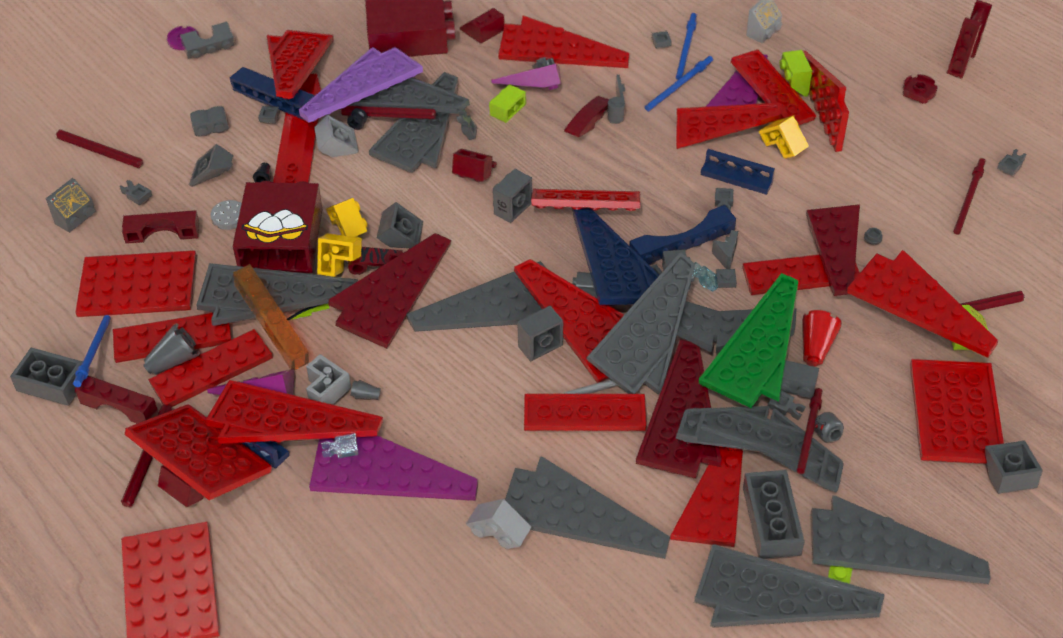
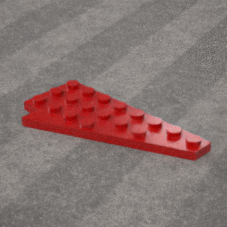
M804 50L803 53L812 69L809 89L810 99L814 102L815 111L819 113L820 122L824 125L825 134L829 136L830 145L833 146L835 152H841L849 117V110L844 101L846 86Z

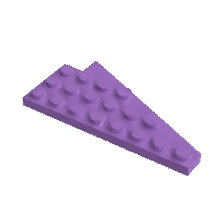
M396 47L383 53L375 48H371L299 109L300 116L307 122L315 121L324 115H329L333 111L345 108L349 104L358 102L367 96H372L381 90L388 89L390 86L401 83L410 77H415L423 72V67Z

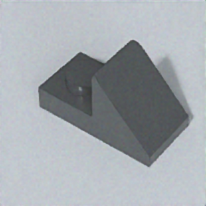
M731 230L730 236L726 237L725 242L713 241L712 254L726 269L731 268L739 231Z

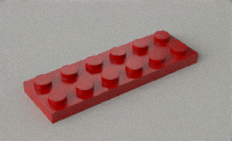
M759 49L732 57L731 64L765 103H780V119L794 116L798 126L815 120L817 115Z
M533 189L531 206L540 209L546 208V206H553L555 209H563L564 207L582 209V207H589L591 210H599L600 208L618 210V208H625L628 211H635L640 209V191Z
M820 255L743 263L742 266L750 295L765 294L781 273L797 279L798 290L830 286ZM855 262V275H854V279H855V278L859 275V273H860V272H859V269H858V267H857L856 262Z
M213 313L113 329L115 363L146 358L176 323L179 324L178 329L183 327L196 343L193 346L195 350L219 346L232 340L230 323L214 326L211 322Z
M253 329L148 380L163 405H170L172 408L207 391L209 388L215 387L272 359L273 356L256 330Z
M525 394L524 431H646L645 394Z

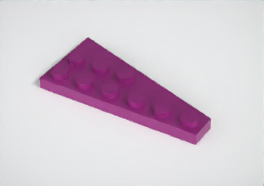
M736 70L706 107L757 104L759 95Z

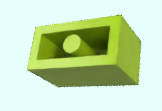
M509 84L489 102L490 115L507 123L526 105V92Z

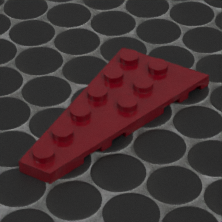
M860 204L810 209L806 212V217L833 296L849 295L847 288L854 281Z

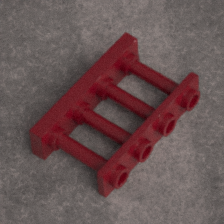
M976 0L971 17H965L947 74L960 79L964 77L970 57L975 58L992 9L991 4Z

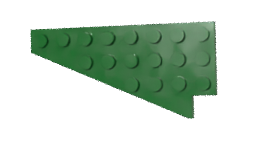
M782 273L701 375L699 378L700 385L749 408H752L761 394L775 401L780 400L798 291L797 279Z

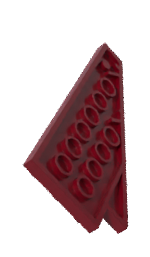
M434 233L330 298L328 305L342 311L336 320L335 326L387 349L406 319V314L411 311L450 247L451 240Z
M681 339L679 341L637 454L636 464L696 479L701 463L721 467V455L719 446L691 443L676 439L685 410L711 408L708 388L699 384V378L704 373L700 347L690 341Z

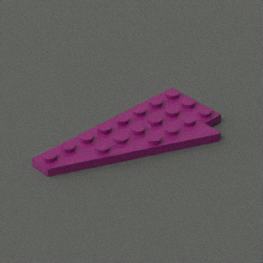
M380 436L319 439L309 488L310 491L476 501L478 479Z

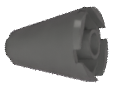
M174 324L144 359L145 364L143 366L148 373L157 375L200 355L199 349L195 351L193 346L196 343L183 327L178 329L179 324Z

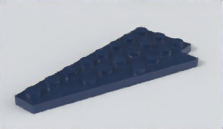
M589 208L573 209L574 221L599 305L635 304L658 278L659 274L593 210Z

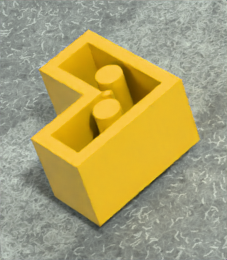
M794 116L771 122L758 131L765 146L777 144L784 159L796 156L809 147Z
M354 198L325 208L332 225L337 224L341 235L356 237L367 232V222L364 217H361L359 203Z
M328 233L319 237L317 274L335 277L344 272V260L354 261L361 257L362 238Z

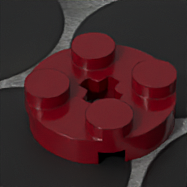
M918 74L917 77L912 78L911 75L904 80L903 96L926 104L928 100L935 97L938 86L935 85L934 79L929 76Z

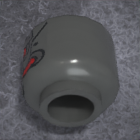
M825 412L815 419L814 431L823 441L834 442L841 438L844 425L835 414Z

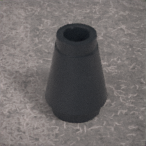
M263 162L253 174L254 182L270 181L271 167L268 163Z

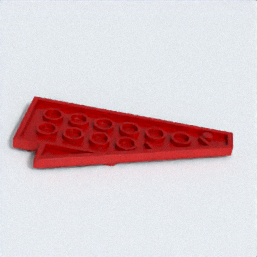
M522 16L521 25L505 24L498 54L499 60L537 62L536 60L546 57V60L553 58L556 64L628 68L629 53L527 16Z
M287 30L283 36L267 35L276 97L293 99L334 41L333 35Z
M903 250L894 260L876 253L847 288L848 294L987 358L998 344V339Z
M531 259L515 266L514 272L540 307L544 309L551 306L562 318L563 338L595 381L600 383L609 378L590 363L587 357L624 314L609 305H599L597 298Z
M233 380L228 381L206 418V425L222 429L218 436V443L221 444L377 436L383 423L382 416Z

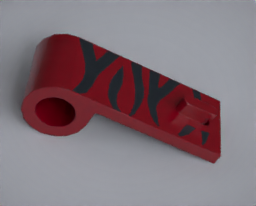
M361 247V257L354 261H348L349 272L354 275H360L366 272L368 266L381 267L402 254L403 250Z

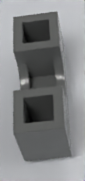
M228 22L212 25L213 36L209 39L200 38L196 30L181 34V43L187 58H198L201 55L212 54L217 50L229 49L231 46H234V37Z

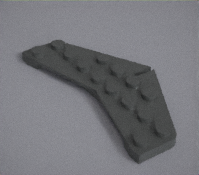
M685 301L677 336L711 353L713 341H717L716 353H718L753 309L717 311ZM796 308L794 309L790 337L795 333Z
M755 406L752 408H694L685 410L676 439L691 443L759 451L797 472L805 431L775 408L772 410L770 419H767L770 406ZM812 438L805 473L800 475L825 489L837 492L844 464L839 457Z

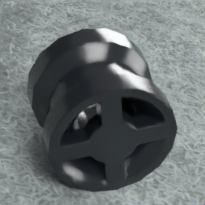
M355 108L347 118V124L355 130H360L368 116L364 110Z

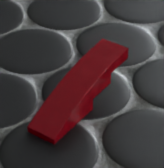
M598 95L589 101L573 117L564 129V132L581 137L594 129L595 122L603 118L604 111L608 109L609 99Z

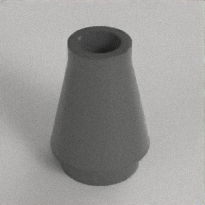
M361 380L353 381L350 396L355 397V399L378 400L381 388Z

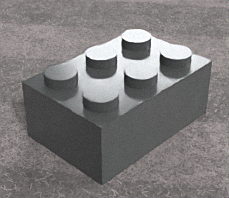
M31 347L10 378L17 392L69 406L76 395V387L73 385L76 378L75 373L83 361Z

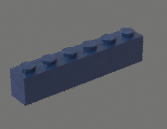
M242 67L229 77L233 91L269 106L279 107V110L303 120L305 119L300 116L299 109L315 96L299 89L293 99L276 97L274 80L245 67Z

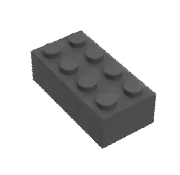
M787 470L745 473L743 492L758 557L768 559L801 556L805 541Z

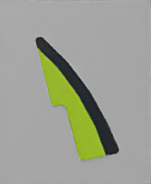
M328 303L307 307L287 318L286 321L308 317L313 312L327 310L330 307Z

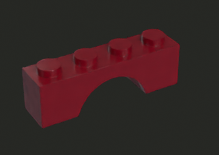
M196 210L123 216L122 234L125 244L143 243L147 237L158 231L174 232L180 240L197 239L199 237L200 223Z
M87 376L81 386L75 388L80 404L96 410L100 405L112 406L124 413L131 422L136 424L156 417L159 413L154 398L91 376Z

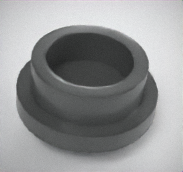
M869 228L864 234V239L867 243L875 245L882 242L883 235L878 228Z

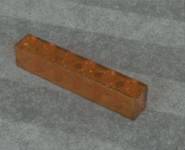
M248 265L233 272L234 285L288 367L296 370L308 364V350L252 266Z

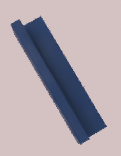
M708 149L700 175L767 195L773 184L775 168ZM711 156L716 157L719 161L716 162L710 160ZM727 162H733L736 166H730ZM744 167H750L752 171H746ZM761 171L769 173V177L763 176Z
M274 441L242 443L275 469L290 456L289 450Z

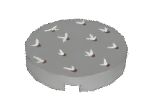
M227 200L216 204L210 214L212 223L220 229H235L237 227L241 202Z

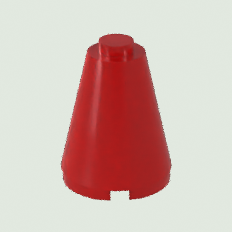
M811 310L807 315H803V360L809 366L816 367L823 363L841 329V320L837 316L836 318L831 317V313L827 311Z

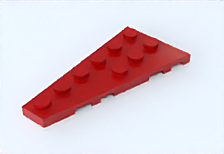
M780 103L677 108L676 147L679 149L780 120Z
M719 446L721 467L708 464L673 529L670 540L735 547L743 449Z

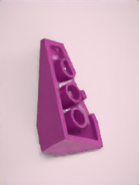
M557 64L491 80L493 84L548 88L549 90L557 89L558 85L562 84L560 69Z
M294 369L271 373L262 378H250L243 380L241 383L293 395L295 372ZM226 384L209 388L207 392L220 395Z

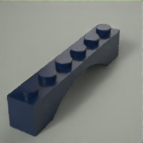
M726 205L709 210L701 223L686 232L669 236L643 235L630 240L629 246L650 265L662 259L663 251L687 250L710 240H715L723 235L730 234L731 230H735L736 217Z

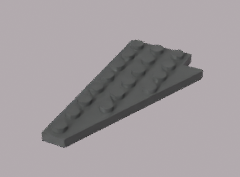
M444 72L432 85L456 94L458 77ZM436 112L435 119L399 118L369 149V155L411 173L421 163L437 168L451 113Z
M410 77L401 83L390 86L388 89L376 92L372 96H367L347 106L435 109L438 113L458 114V110L467 108L470 103L467 98Z
M681 252L587 357L590 363L628 394H635L643 384H646L659 395L663 387L695 263Z
M541 261L537 262L541 266L545 267ZM511 272L410 312L406 316L413 330L419 332L517 325V322L522 318L528 317L542 308L516 273Z
M209 263L196 305L197 310L214 312L211 322L215 326L327 304L330 298L356 283L358 279Z
M540 456L535 472L515 468L505 500L531 526L530 530L657 558H666L670 536L544 457Z
M832 496V510L812 508L811 510L812 563L981 584H989L991 580L988 561L840 497Z
M712 544L694 602L715 609L710 624L711 627L877 618L880 617L885 594Z

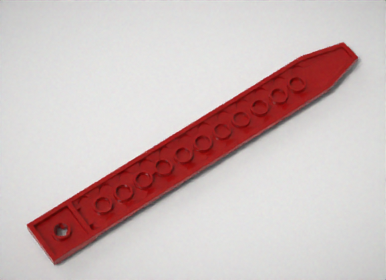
M310 73L300 88L302 91L317 95L321 91L317 73ZM285 113L273 183H297L300 181L309 183L316 142L314 127L319 123V118L315 121L307 122L289 113Z

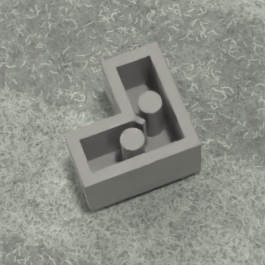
M321 354L306 366L309 381L312 383L306 388L308 399L333 405L351 389L349 373Z
M505 499L478 504L466 523L472 529L471 531L474 535L480 538L493 535L499 544L506 549L520 547L531 529V526Z

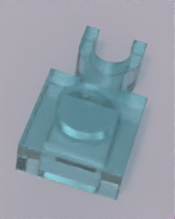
M695 262L692 276L698 277L700 284L713 292L718 289L717 274L706 266L701 267L700 264Z
M355 433L335 437L334 443H321L322 449H329L322 451L323 458L331 457L334 454H337L338 459L359 455Z

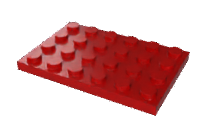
M196 251L85 257L75 311L77 317L191 310L197 257Z
M911 359L910 369L921 460L987 464L985 447L1004 444L992 363Z
M189 404L125 428L124 435L208 500H212L271 473L272 465L242 443H218V436L222 429L206 425L207 417Z
M208 522L122 537L127 638L219 637Z

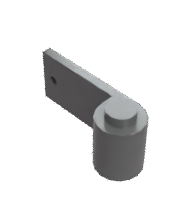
M616 75L617 97H613L608 101L607 119L613 124L621 123L624 120L625 100L623 91H625V86L621 84L620 75Z

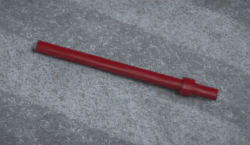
M980 158L977 166L973 169V178L953 230L954 234L959 235L963 228L978 182L984 174L986 163L984 158Z
M816 388L813 397L810 399V413L796 470L799 474L805 473L815 428V419L817 418L818 410L822 406L821 397L823 391L821 388Z

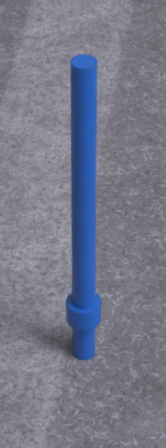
M691 13L690 20H688L686 25L687 32L676 73L677 80L683 77L693 31L697 25L696 13Z
M708 56L703 61L695 64L692 70L645 105L646 111L653 109L698 72L704 71L706 66L713 61V57Z
M109 315L103 317L82 365L76 370V378L73 382L75 387H80L83 380L89 374L91 362L110 323L111 317Z

